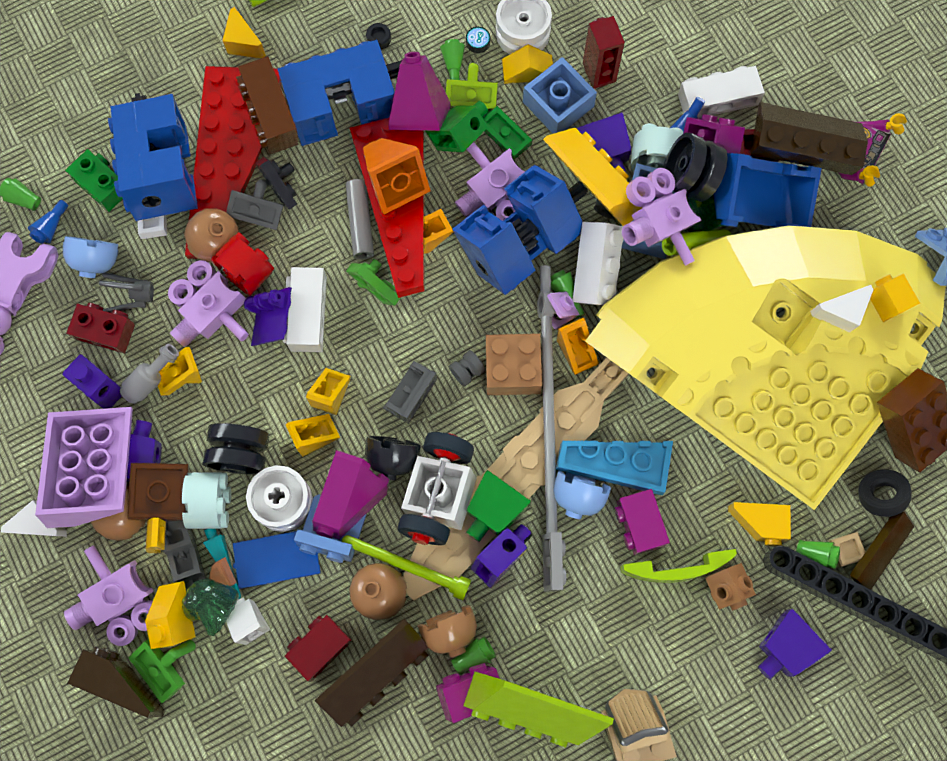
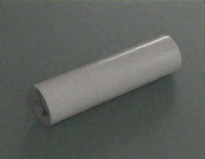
M362 179L349 180L345 185L353 257L359 260L369 259L374 256L367 188L365 181Z

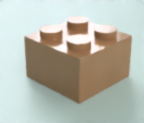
M540 334L486 335L487 395L541 394Z

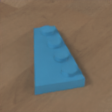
M562 441L556 470L641 491L652 489L654 494L663 495L666 492L673 441H663L662 443H652L651 441Z

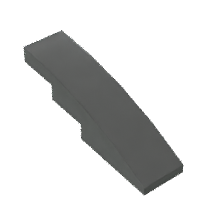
M166 521L165 549L163 552L168 557L173 582L184 581L190 612L212 605L213 601L211 594L208 592L206 575L192 529H186L183 521Z

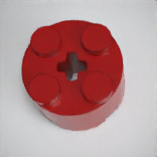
M238 232L211 258V261L219 271L223 267V272L226 274L225 277L242 292L248 293L251 296L273 273L274 267L268 262L269 258L259 248L253 250L249 246L250 242Z

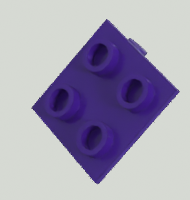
M291 287L281 290L274 289L269 291V293L263 292L245 299L244 308L256 314L251 346L284 340L287 332L288 310L291 306Z

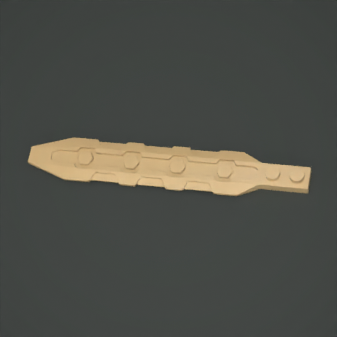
M608 358L584 382L558 390L554 394L556 465L561 442L586 441L599 426L603 402L629 375V373ZM543 407L540 409L538 416L519 436H515L503 448V453L487 469L528 499L540 486L545 485ZM484 472L481 476L478 475V476L476 477L477 479H476V482H475V486H474V489H473V493H472L470 502H471V500H472V498H473V496H474V494H475V492H476V490H477V488H478V486H479V484H480V482H481V480H482V478H483L485 472ZM466 513L462 530L448 527L450 533L445 545H422L417 543L410 561L451 578L455 576L460 577L496 534L488 530L480 542L473 539L466 531L475 519ZM407 571L403 574L407 585L406 594L413 600L441 587V585Z

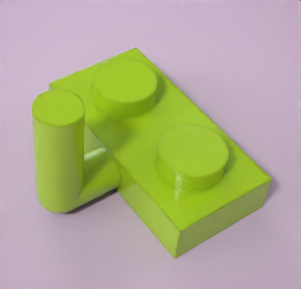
M471 63L468 66L467 81L447 79L446 94L451 106H473L477 101H481L487 108L494 109L497 103L498 83L479 82L478 72L480 67L476 63Z

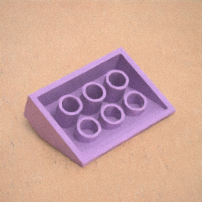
M132 407L48 413L35 513L36 517L46 528L74 527L124 512Z

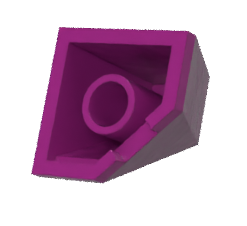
M336 450L312 520L313 531L319 536L330 539L333 537L340 540L387 495L389 479L383 474L376 476L370 470L371 465L364 459Z

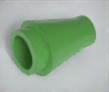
M6 178L0 186V196L3 197L5 202L22 206L32 211H35L41 203V197L35 195L16 178Z
M799 540L796 552L827 568L836 569L841 547L835 546L834 542Z
M485 637L481 639L476 638L465 648L466 652L458 655L451 661L457 673L461 675L469 671V668L483 663L486 665L490 664L491 660L496 657V654Z

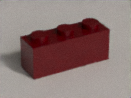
M614 16L597 18L589 23L583 66L593 89L617 81L625 42Z

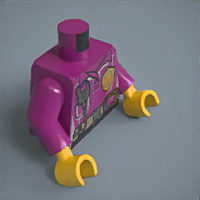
M901 113L893 115L890 121L886 119L858 122L863 124L868 140L864 167L853 175L838 173L842 179L857 181L861 184L865 182V185L868 187L875 184L874 177L880 178L879 169L875 164L891 136L890 130L892 129L898 135L902 134L905 130L902 124L907 123L905 115Z

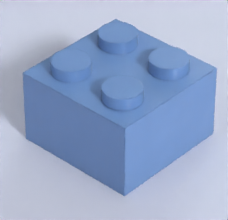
M562 57L524 87L523 103L554 134L566 130L594 108L597 92Z

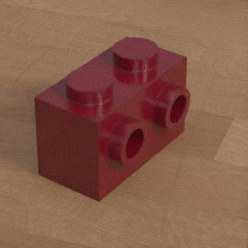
M88 303L87 306L77 304L66 334L77 341L125 354L136 325L128 318L129 315L119 310H113L112 313L103 311V307L94 303Z

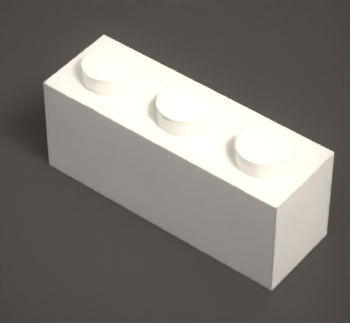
M741 66L730 72H715L699 79L697 77L689 78L681 83L678 97L683 113L689 110L696 97L705 100V104L697 115L699 119L702 118V114L717 115L759 105L765 92L756 66L748 68Z
M582 222L573 302L603 306L616 296L623 243V226L610 223Z
M291 267V276L286 278V288L291 287L292 290L290 297L291 306L287 317L288 327L283 342L287 343L291 352H323L327 281L324 268Z

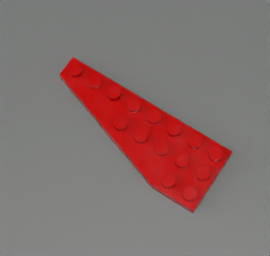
M205 66L193 176L198 209L190 210L189 220L195 213L207 208H217L226 212L231 191L245 192L256 168L255 163L258 161L262 151L255 128L257 124H252L246 102L243 101L238 88L239 85L236 79L237 76H240L238 67ZM273 68L279 85L281 87V79L279 76L278 69ZM186 243L185 256L187 259H197L190 253Z

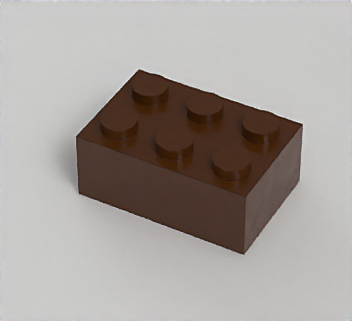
M267 56L238 66L240 76L236 77L239 85L238 88L243 101L246 102L252 124H257L255 128L261 147H267L271 155L299 145L297 128L269 57Z
M917 368L877 402L895 458L920 473L928 465L933 464L947 450V390L944 381Z

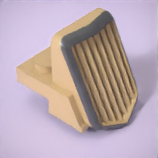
M622 689L606 703V710L601 711V713L614 718L613 724L606 728L616 761H665L677 757L664 711L656 695L652 696L646 690Z

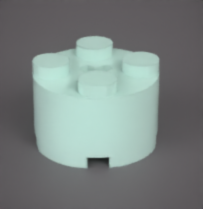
M650 123L643 125L642 130L633 139L632 172H634L637 163L654 168H663L670 148L678 137L683 134V131L680 128L657 127Z
M187 473L188 475H185L182 489V504H185L186 511L188 512L182 513L185 528H228L229 513L225 511L226 503L231 502V487H227V473Z

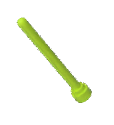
M345 535L342 538V542L351 544L354 550L448 588V592L453 594L452 597L464 600L471 579L464 576L451 578L350 535Z

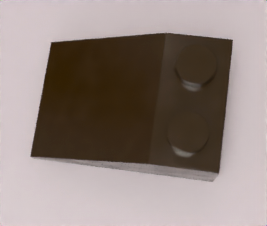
M95 647L94 650H82L67 684L147 718L164 716L165 710L129 664L118 659L120 653L108 648L102 649L99 647Z

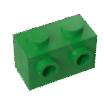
M87 149L65 171L76 184L106 211L110 212L123 199V197L117 196L114 182L118 181V176L108 167L110 163L100 153L95 156Z

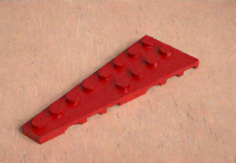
M389 117L351 127L350 132L398 298L425 291L424 195L383 214L367 170L363 147L381 138L413 145L419 149L424 166V130H389Z

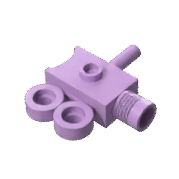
M473 142L467 148V151L480 165L482 170L467 181L469 191L455 201V204L466 218L482 205L491 210L497 207L496 217L504 221L508 217L504 214L506 209H512L515 212L510 200H507L508 196L504 188L525 171L521 170L513 161L510 148L493 162H490Z
M657 168L647 178L637 177L627 185L626 195L629 201L635 206L642 207V209L632 215L634 221L623 226L622 236L630 246L645 241L648 247L670 237L686 266L695 260L680 232L698 223L701 219L691 210L686 199L687 191L685 189L674 194L672 193L675 188V179L671 172L665 168Z
M202 260L194 262L188 268V280L179 279L170 285L168 297L175 305L181 307L178 311L184 316V319L170 334L183 347H187L199 334L209 339L223 324L240 341L247 339L249 334L232 317L244 304L246 298L239 291L230 290L228 280L219 271L216 273L215 269L208 262ZM207 273L206 277L201 280V276ZM188 292L187 296L182 298L183 293Z
M93 545L86 549L84 553L101 581L79 593L78 597L81 601L65 610L64 616L69 626L74 630L80 629L91 621H94L96 626L108 620L110 622L107 627L108 639L114 645L124 646L136 638L138 629L147 631L146 623L142 620L141 614L142 612L148 614L153 601H145L144 597L154 592V590L147 587L140 580L136 571L137 562L135 560L111 574ZM134 607L131 617L122 615ZM118 627H121V628L124 629V631H125V635H124V636L118 635V633H117V628H118Z

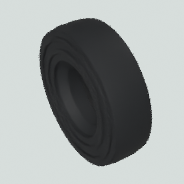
M880 469L868 473L861 480L858 489L859 500L864 509L871 514L881 517H890L902 513L907 509L912 498V490L907 478L901 473L889 469ZM880 486H890L896 491V495L889 500L878 499L873 493Z

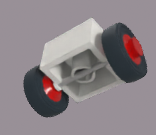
M430 432L425 438L423 449L439 460L417 456L401 507L405 514L401 516L397 530L418 544L442 546L446 544L449 537L450 529L448 527L462 530L467 513L466 510L469 506L477 478L470 467L458 464L470 463L474 453V446L454 434Z

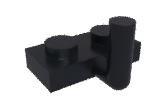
M264 157L255 163L284 207L290 210L296 206L297 202L293 198L296 196L294 189L288 182L284 184L282 179L295 171L291 163L288 162L279 168L274 160L270 162Z

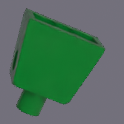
M477 101L473 106L457 105L448 111L440 131H425L437 151L463 153L487 129L483 117L488 113V108L481 101Z
M487 470L466 510L467 514L475 519L466 533L478 542L482 540L488 530L499 536L528 509L531 501Z

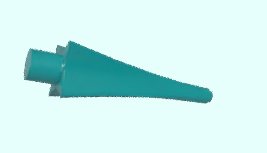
M205 529L204 532L208 540L203 542L215 562L226 557L233 573L225 536L218 535L216 529ZM235 583L230 588L235 598L240 599L241 593L237 583Z

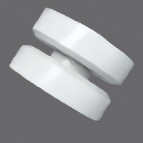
M501 0L496 12V38L503 51L510 55L527 44L540 50L546 47L550 37L552 21L549 3L546 0Z
M276 465L263 469L253 477L248 485L246 501L248 510L262 525L273 531L286 532L294 530L305 523L313 496L310 487L298 472L289 467ZM280 496H285V498H281L279 503H277V499Z

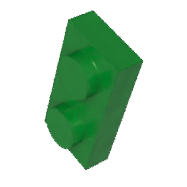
M498 106L483 118L487 125V129L484 132L504 152L510 148L513 161L532 145L533 140Z

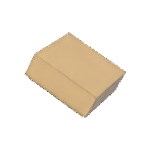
M858 532L829 541L834 542L835 546L841 547L838 560L839 568L859 562L865 554Z

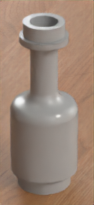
M166 344L159 350L160 355L151 365L148 363L138 365L122 382L120 393L126 401L133 404L143 401L159 385L161 381L159 372L168 362L174 363L179 356L178 350L173 345Z

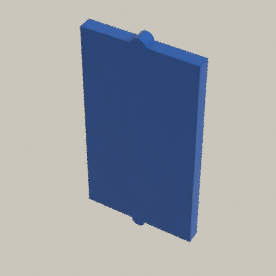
M297 531L232 543L235 559L233 568L236 569L239 589L321 574L319 553L316 552V555H310L300 551V547L294 541Z

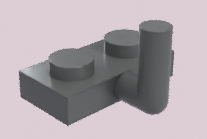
M260 179L256 182L253 196L232 190L226 212L232 218L277 230L284 205L263 199L265 190L269 185L266 179Z

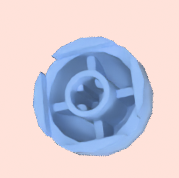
M65 236L63 257L70 268L79 271V276L95 278L96 273H105L116 263L118 244Z
M558 471L554 485V495L558 505L566 509L565 515L581 519L582 515L592 516L605 506L611 487L604 483L602 487L595 486V479L567 472L564 474L562 471Z

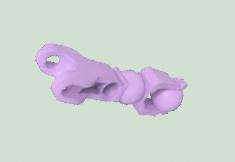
M6 232L0 239V355L5 346L1 335L10 329L12 323L11 315L16 316V312L22 306L32 286L42 283L51 276L58 260L56 247L48 244L40 245L31 256L26 258L20 257L23 248L22 241L17 234Z

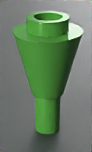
M448 39L445 41V44L440 46L450 80H460L459 71L465 45L460 43L458 39Z
M562 270L551 276V289L555 293L567 292L573 300L574 282L571 272L565 273ZM574 302V305L578 313L580 314L577 317H575L576 319L585 313L581 308L580 304Z

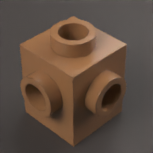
M742 563L705 577L711 590V596L719 610L730 606L733 611L748 605L746 599L756 595L752 580L746 574Z

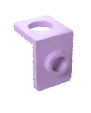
M567 292L550 293L547 295L560 319L563 318L558 320L553 315L552 326L555 330L580 315Z

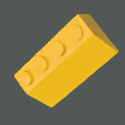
M571 128L547 135L543 139L558 158L622 226L634 220L632 215L641 210L642 207L633 205L626 195V187L629 184L626 180L629 176L619 165L614 168L610 164L613 159L603 148L599 151L596 150L594 147L596 144L595 140L586 131L581 134L576 128Z

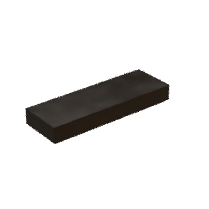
M904 511L898 515L890 516L851 572L850 577L854 582L870 590L873 588L914 528V525Z

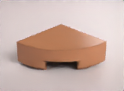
M226 557L212 565L209 580H207L209 594L237 583Z

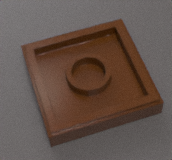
M131 463L127 519L148 521L151 518H160L164 521H183L182 513H187L185 504H182V489L185 475L189 473V464Z

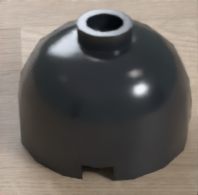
M367 436L365 458L371 465L370 468L385 475L389 480H396L398 475H406L413 470L417 456L420 455L421 444L406 440V442L400 441L394 437Z

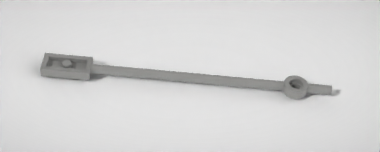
M548 265L540 266V294L537 301V314L541 318L546 502V534L542 535L544 592H555L563 590V585L566 583V570L563 568L562 562L566 545L565 541L562 540V532H557V501L554 495L556 458L552 317L557 313L547 295L553 293L551 292V270Z

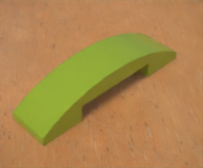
M736 549L706 553L703 555L704 565L653 572L652 561L623 564L620 569L621 573L629 577L647 582H682L701 577L718 569L735 557L737 553Z

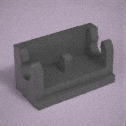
M413 361L383 409L409 424L437 381L436 372Z

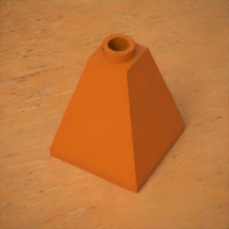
M381 138L363 147L367 170L383 214L431 191L420 152L416 146Z

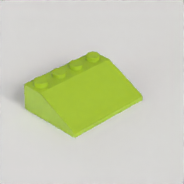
M474 672L464 703L465 707L473 710L471 716L486 721L489 720L490 716L499 718L498 725L515 730L516 725L525 727V734L541 739L542 733L551 736V743L566 748L568 742L579 746L611 726L614 718L479 672Z

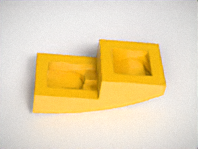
M151 518L147 521L146 552L161 553V550L165 549L166 521L160 518Z

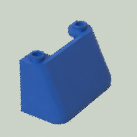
M727 153L728 161L724 177L713 194L716 218L722 219L721 225L737 227L738 222L773 227L812 226L822 168L778 163L751 158L750 155Z

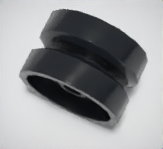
M684 133L679 136L670 148L663 168L670 171L675 179L673 192L676 193L685 189L687 191L686 197L701 202L709 199L716 192L724 177L728 161L727 150L723 145L713 141H705L703 137L692 133Z
M228 423L210 424L206 441L215 447L205 449L202 465L222 472L256 475L265 469L266 458L258 452L268 448L270 434L267 431L245 425Z

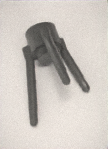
M109 273L102 274L104 278L120 282L100 281V286L128 289L129 299H134L135 301L105 308L103 311L112 313L113 310L123 311L132 308H146V302L153 301L154 286L152 281Z

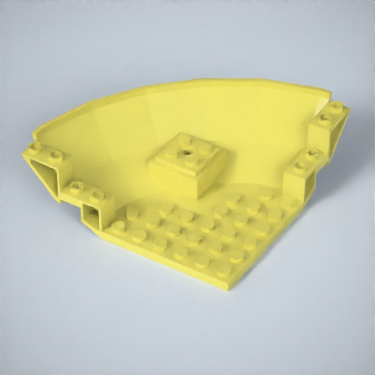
M782 226L725 235L692 248L690 252L695 261L686 266L679 254L660 261L602 306L596 314L601 320L585 342L815 510L883 422L877 402L917 368H922L928 351L921 345L934 328L941 325L946 286H940L933 281L936 273L927 266V261L918 254L861 232L802 226ZM904 273L920 304L883 322L873 303L869 300L860 326L851 332H847L824 320L812 317L810 312L823 302L871 285L874 289L877 287L874 282L889 274L892 278H895ZM783 307L785 311L784 315L782 317H777V309ZM913 324H914V325H915V329H914L913 332L910 333V331H911V329H912V327H913ZM650 368L655 369V374L652 377L647 376V371Z

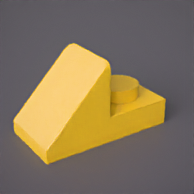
M190 347L182 349L174 363L168 362L159 372L161 381L158 389L161 396L172 394L184 384L202 382Z

